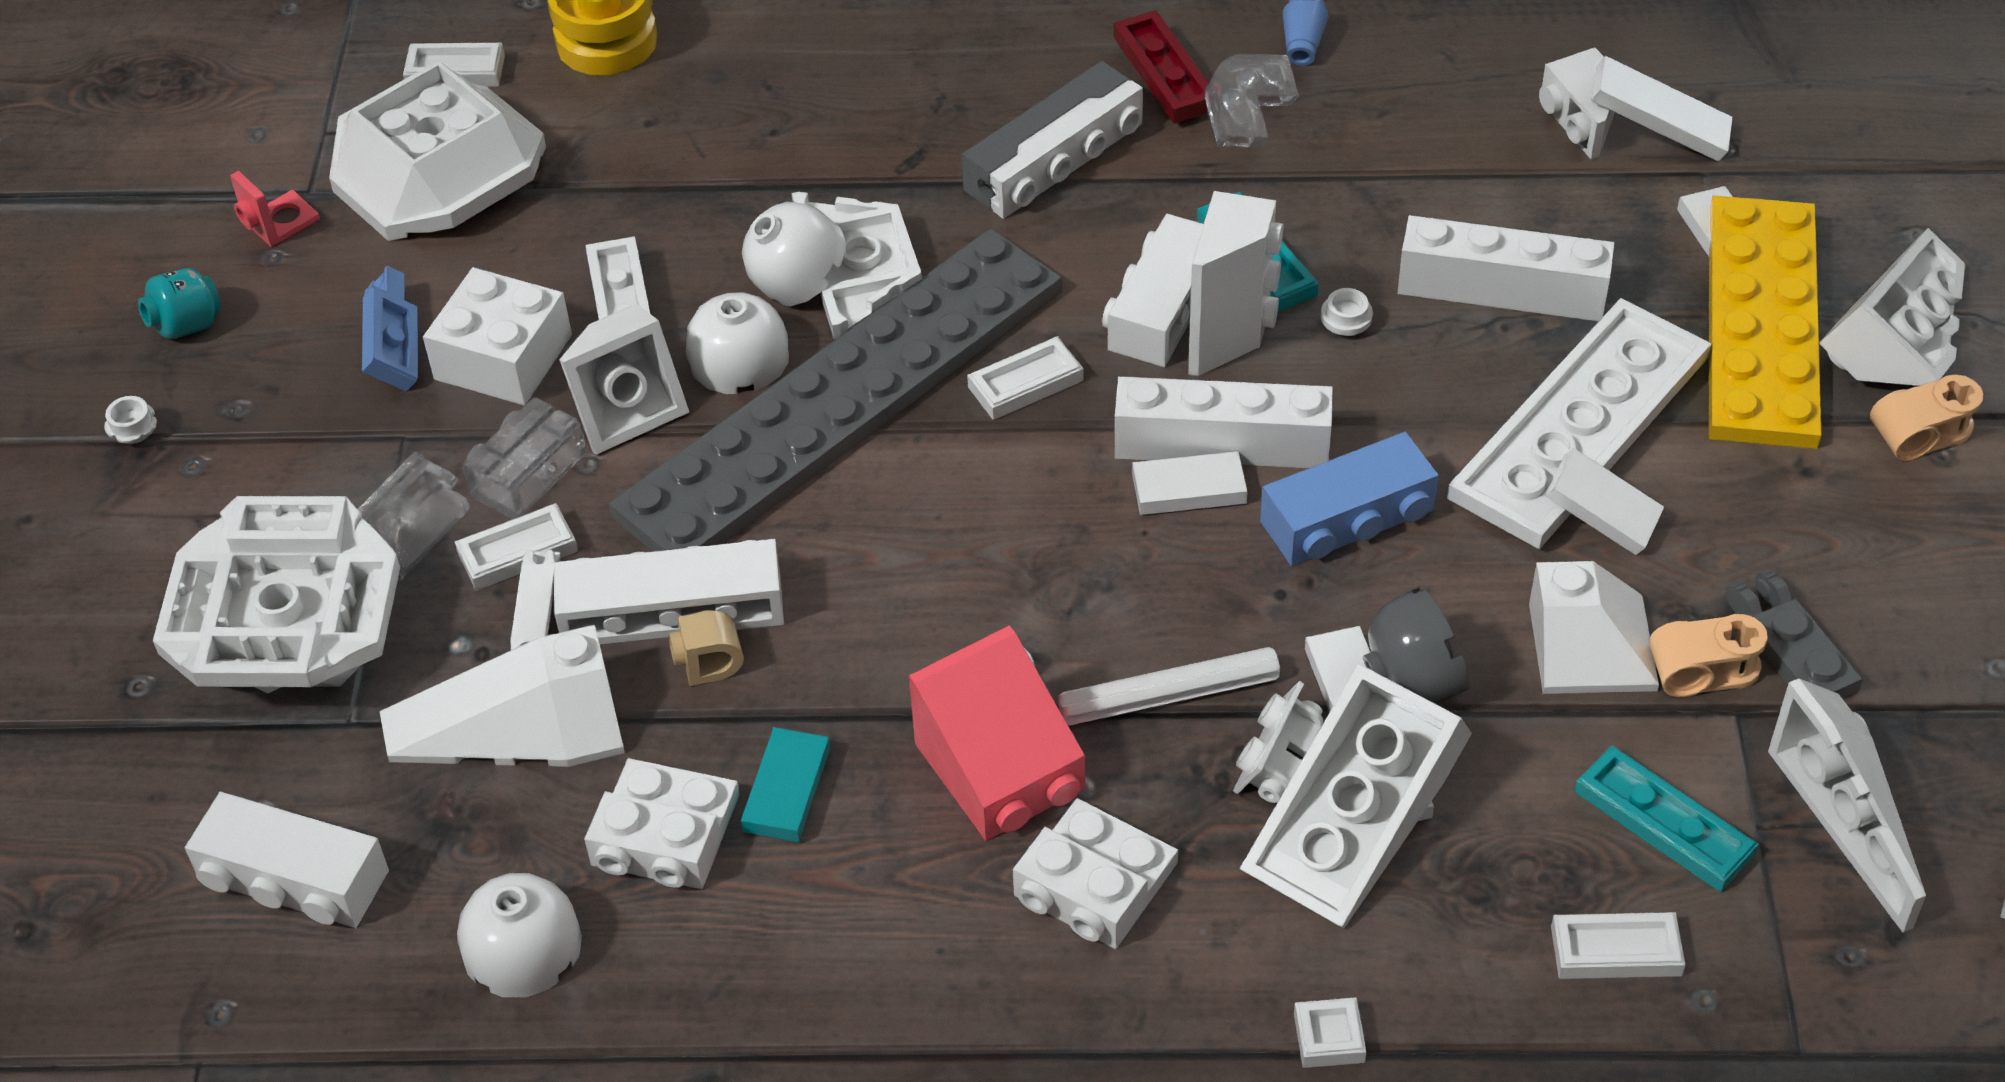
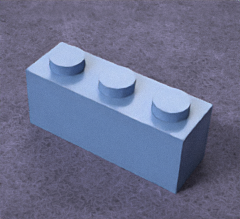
M1405 431L1262 486L1260 522L1292 567L1310 559L1325 557L1331 551L1358 540L1371 539L1383 530L1406 521L1413 522L1419 520L1427 513L1434 511L1439 475Z

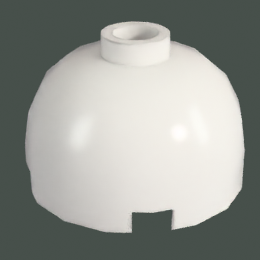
M787 201L772 206L760 214L751 224L743 242L742 257L747 275L757 288L770 299L777 300L782 305L793 306L807 302L826 288L830 282L824 277L830 271L833 264L838 268L840 267L844 259L846 242L842 229L820 210L810 204Z
M745 292L725 293L705 302L698 308L687 326L686 356L690 364L691 373L694 379L707 389L724 394H738L737 387H746L754 384V391L774 382L781 376L789 362L788 335L777 310L759 296Z
M508 873L490 879L478 888L460 913L457 931L458 946L467 974L475 983L477 979L479 983L489 986L491 993L501 997H529L552 988L559 982L558 975L567 968L570 961L572 967L574 966L580 954L582 939L579 923L568 897L553 882L530 873Z

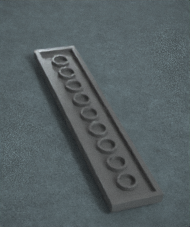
M990 228L922 277L920 281L901 292L608 503L611 518L653 552L683 549L690 546L702 547L724 544L1061 293L1062 277Z

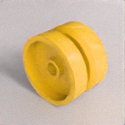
M547 0L550 17L554 25L553 34L560 59L573 70L588 75H613L629 71L645 62L655 50L658 35L655 17L651 10L652 0Z

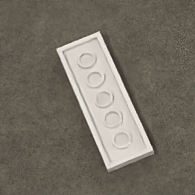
M1620 298L1451 481L1448 487L1447 499L1540 549L1571 514L1545 496L1564 455L1572 448H1575L1599 465L1610 470L1708 359L1711 343Z

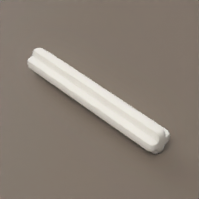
M1266 647L1066 691L1059 695L1058 705L1067 725H1074L1273 681L1279 677L1280 664L1275 650Z

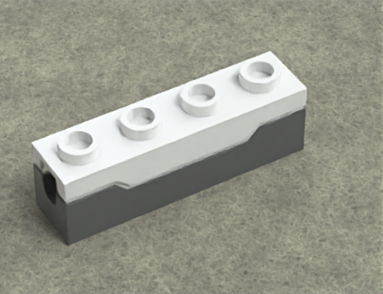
M1100 61L962 153L963 190L987 208H992L994 213L1005 219L1019 208L1027 206L1035 197L1054 184L1066 179L1070 173L1090 159L1098 157L1106 148L1125 135L1133 133L1142 124L1143 87L1132 80L1129 81V78L1105 62Z

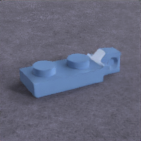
M387 265L384 268V272L376 280H372L369 287L365 289L363 297L362 372L373 376L377 380L407 391L418 379L417 306L404 299V273Z

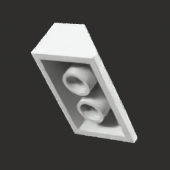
M1218 191L1213 192L1192 261L1188 371L1190 375H1202L1260 348L1265 327L1274 328L1279 298L1271 297V292H1276L1278 288L1281 261L1273 260V254L1278 255L1280 252L1284 228L1282 223L1275 222L1276 200Z

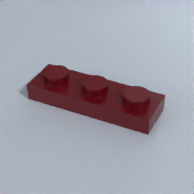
M1156 10L1114 23V39L1173 124L1217 110L1218 95Z

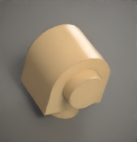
M704 610L678 617L679 631L668 633L670 650L674 666L685 665L690 686L726 679L741 668L744 656L734 620L730 615L721 611Z

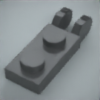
M1765 569L1756 573L1757 575L1755 576V588H1757L1761 599L1763 598L1765 604L1770 608L1762 612L1757 595L1749 589L1745 582L1740 580L1727 585V588H1725L1726 600L1732 611H1735V614L1752 616L1764 625L1767 630L1768 639L1762 654L1787 685L1789 682L1800 678L1838 693L1841 698L1859 691L1863 679L1796 598L1792 600L1788 585L1782 578H1779L1778 573H1775L1774 569Z

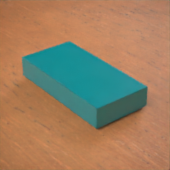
M773 727L741 819L742 831L744 833L799 843L830 752L829 737Z

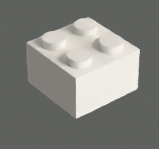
M472 267L426 331L423 340L434 380L525 406L571 338L572 332L563 292Z

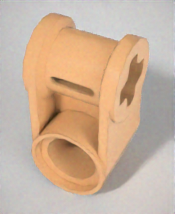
M1956 374L1948 375L1914 388L1897 390L1887 394L1873 406L1870 412V419L1895 456L1900 461H1911L1927 453L1966 442L1972 435L1974 429L1972 414L1981 407L1983 391L1980 385L1971 378Z
M1732 614L1721 618L1667 623L1657 628L1651 634L1649 645L1664 691L1674 697H1689L1703 692L1743 689L1753 685L1761 673V660L1758 655L1764 651L1768 638L1767 630L1756 618L1745 614ZM1736 630L1735 640H1730L1732 631ZM1742 662L1745 663V667L1743 673L1740 674L1739 671Z

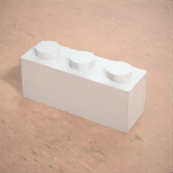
M1166 213L1156 232L1149 231L1143 244L1140 260L1137 265H1129L1117 299L1110 298L1105 307L1102 326L1108 328L1109 351L1158 366H1166L1190 323L1192 261L1204 224Z
M219 792L185 846L197 879L209 889L217 892H227L229 889L246 894L269 908H279L281 905L304 912L308 917L319 923L327 925L338 922L357 928L389 872L379 840L376 837L224 792Z

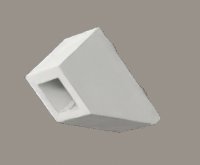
M1595 47L1545 64L1543 83L1539 90V98L1543 109L1548 114H1552L1566 130L1569 139L1573 143L1578 144L1591 160L1600 156L1615 113L1591 101L1596 67L1604 58Z

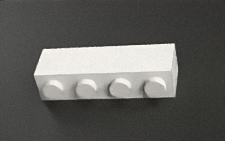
M1409 215L1402 248L1397 294L1600 321L1603 318L1610 281L1614 242Z
M1118 377L1115 407V459L1160 460L1238 451L1241 465L1311 468L1329 460L1332 387Z
M775 539L746 540L739 543L702 547L690 546L683 549L635 552L627 555L579 558L570 561L554 562V610L559 633L595 625L599 644L668 637V633L679 631V616L694 614L704 610L721 611L730 615L734 620L736 630L784 625Z

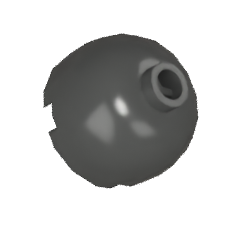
M1420 587L1394 598L1380 608L1372 618L1368 631L1371 652L1363 655L1366 668L1432 703L1449 699L1469 689V676L1463 656L1461 654L1454 658L1449 639L1455 636L1442 611L1428 591L1425 589L1420 591Z

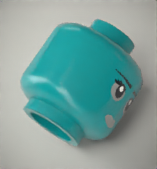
M182 268L149 278L145 285L144 297L138 300L140 316L148 328L154 326L162 337L176 339L209 329L214 321V315L220 312V298L216 286L209 276H202L194 268Z

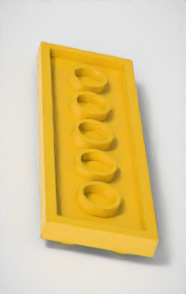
M1712 195L1709 247V343H1711L1709 352V439L1811 449L1818 448L1821 438L1816 228L1815 204Z

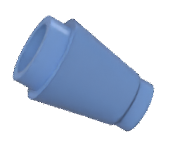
M1289 0L1282 11L1287 59L1295 65H1309L1315 59V54L1329 19V12L1323 0Z

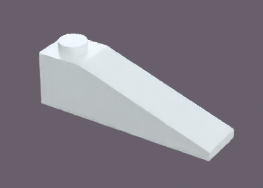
M1927 228L1834 325L1819 344L1828 352L1830 359L1836 366L1847 370L1859 381L1920 386L1941 379L1956 359L1957 348L1951 345V336L1959 330L1960 319L1953 314L1954 305L1962 299L1965 263Z
M595 625L537 638L380 711L389 762L458 764L464 758H494L496 765H515L516 759L547 760L549 766L570 767L625 753Z

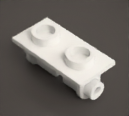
M1301 681L1284 697L1277 693L1274 694L1261 712L1258 723L1264 726V729L1259 739L1254 736L1248 742L1236 763V766L1243 771L1233 789L1235 793L1238 794L1248 783H1251L1259 788L1258 794L1264 800L1271 803H1277L1302 762L1301 759L1286 750L1287 747L1304 758L1323 725L1321 707L1315 702L1297 699L1304 685Z

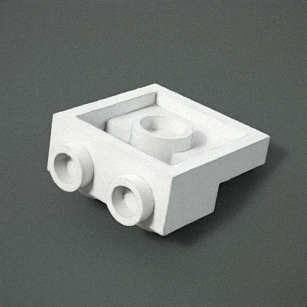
M628 758L614 792H604L584 840L591 866H596L604 872L613 875L628 873L651 878L668 887H681L684 885L703 889L740 795L738 781Z
M1076 798L1055 828L1051 830L1044 827L1013 868L1014 896L1018 897L1022 904L1031 911L1038 914L1048 913L1069 924L1073 931L1082 938L1089 941L1099 940L1117 949L1177 865L1178 849Z

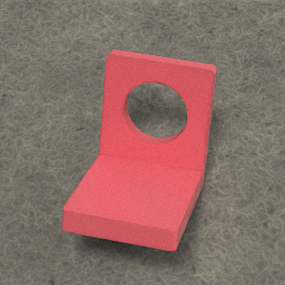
M240 171L230 175L238 200L234 204L236 215L248 230L252 229L270 247L277 245L320 220L318 212L294 190H290L267 203L265 195ZM292 208L300 212L299 216L289 223H277L272 220L273 216L283 209Z

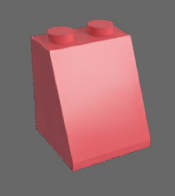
M1010 625L909 675L915 745L985 841L1003 832L1010 833L1018 830L1035 815L1053 806H1063L1071 802L1079 792L1085 790V755L1017 634Z

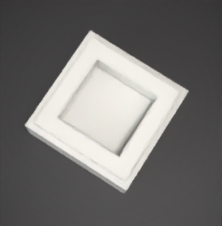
M1356 997L1295 1003L1294 1018L1303 1068L1365 1063L1366 1047Z

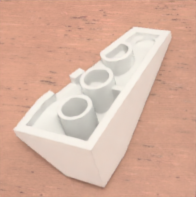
M1800 678L1788 683L1768 752L1903 933L1914 928L1926 898V893L1867 724L1858 713L1851 711L1838 693Z

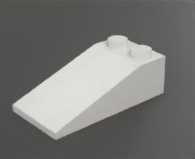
M1358 664L1240 869L1344 929L1445 782L1472 734L1461 717Z

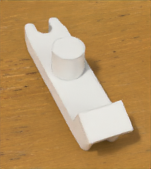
M531 549L525 551L510 640L511 650L537 638L548 636L554 594V562H560V552H553L550 549L546 552H537Z

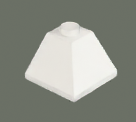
M637 304L589 324L559 359L592 452L596 455L689 413L659 320Z
M1594 561L1537 562L1529 608L1543 694L1657 691L1659 682L1655 661L1649 645L1650 634L1642 595Z

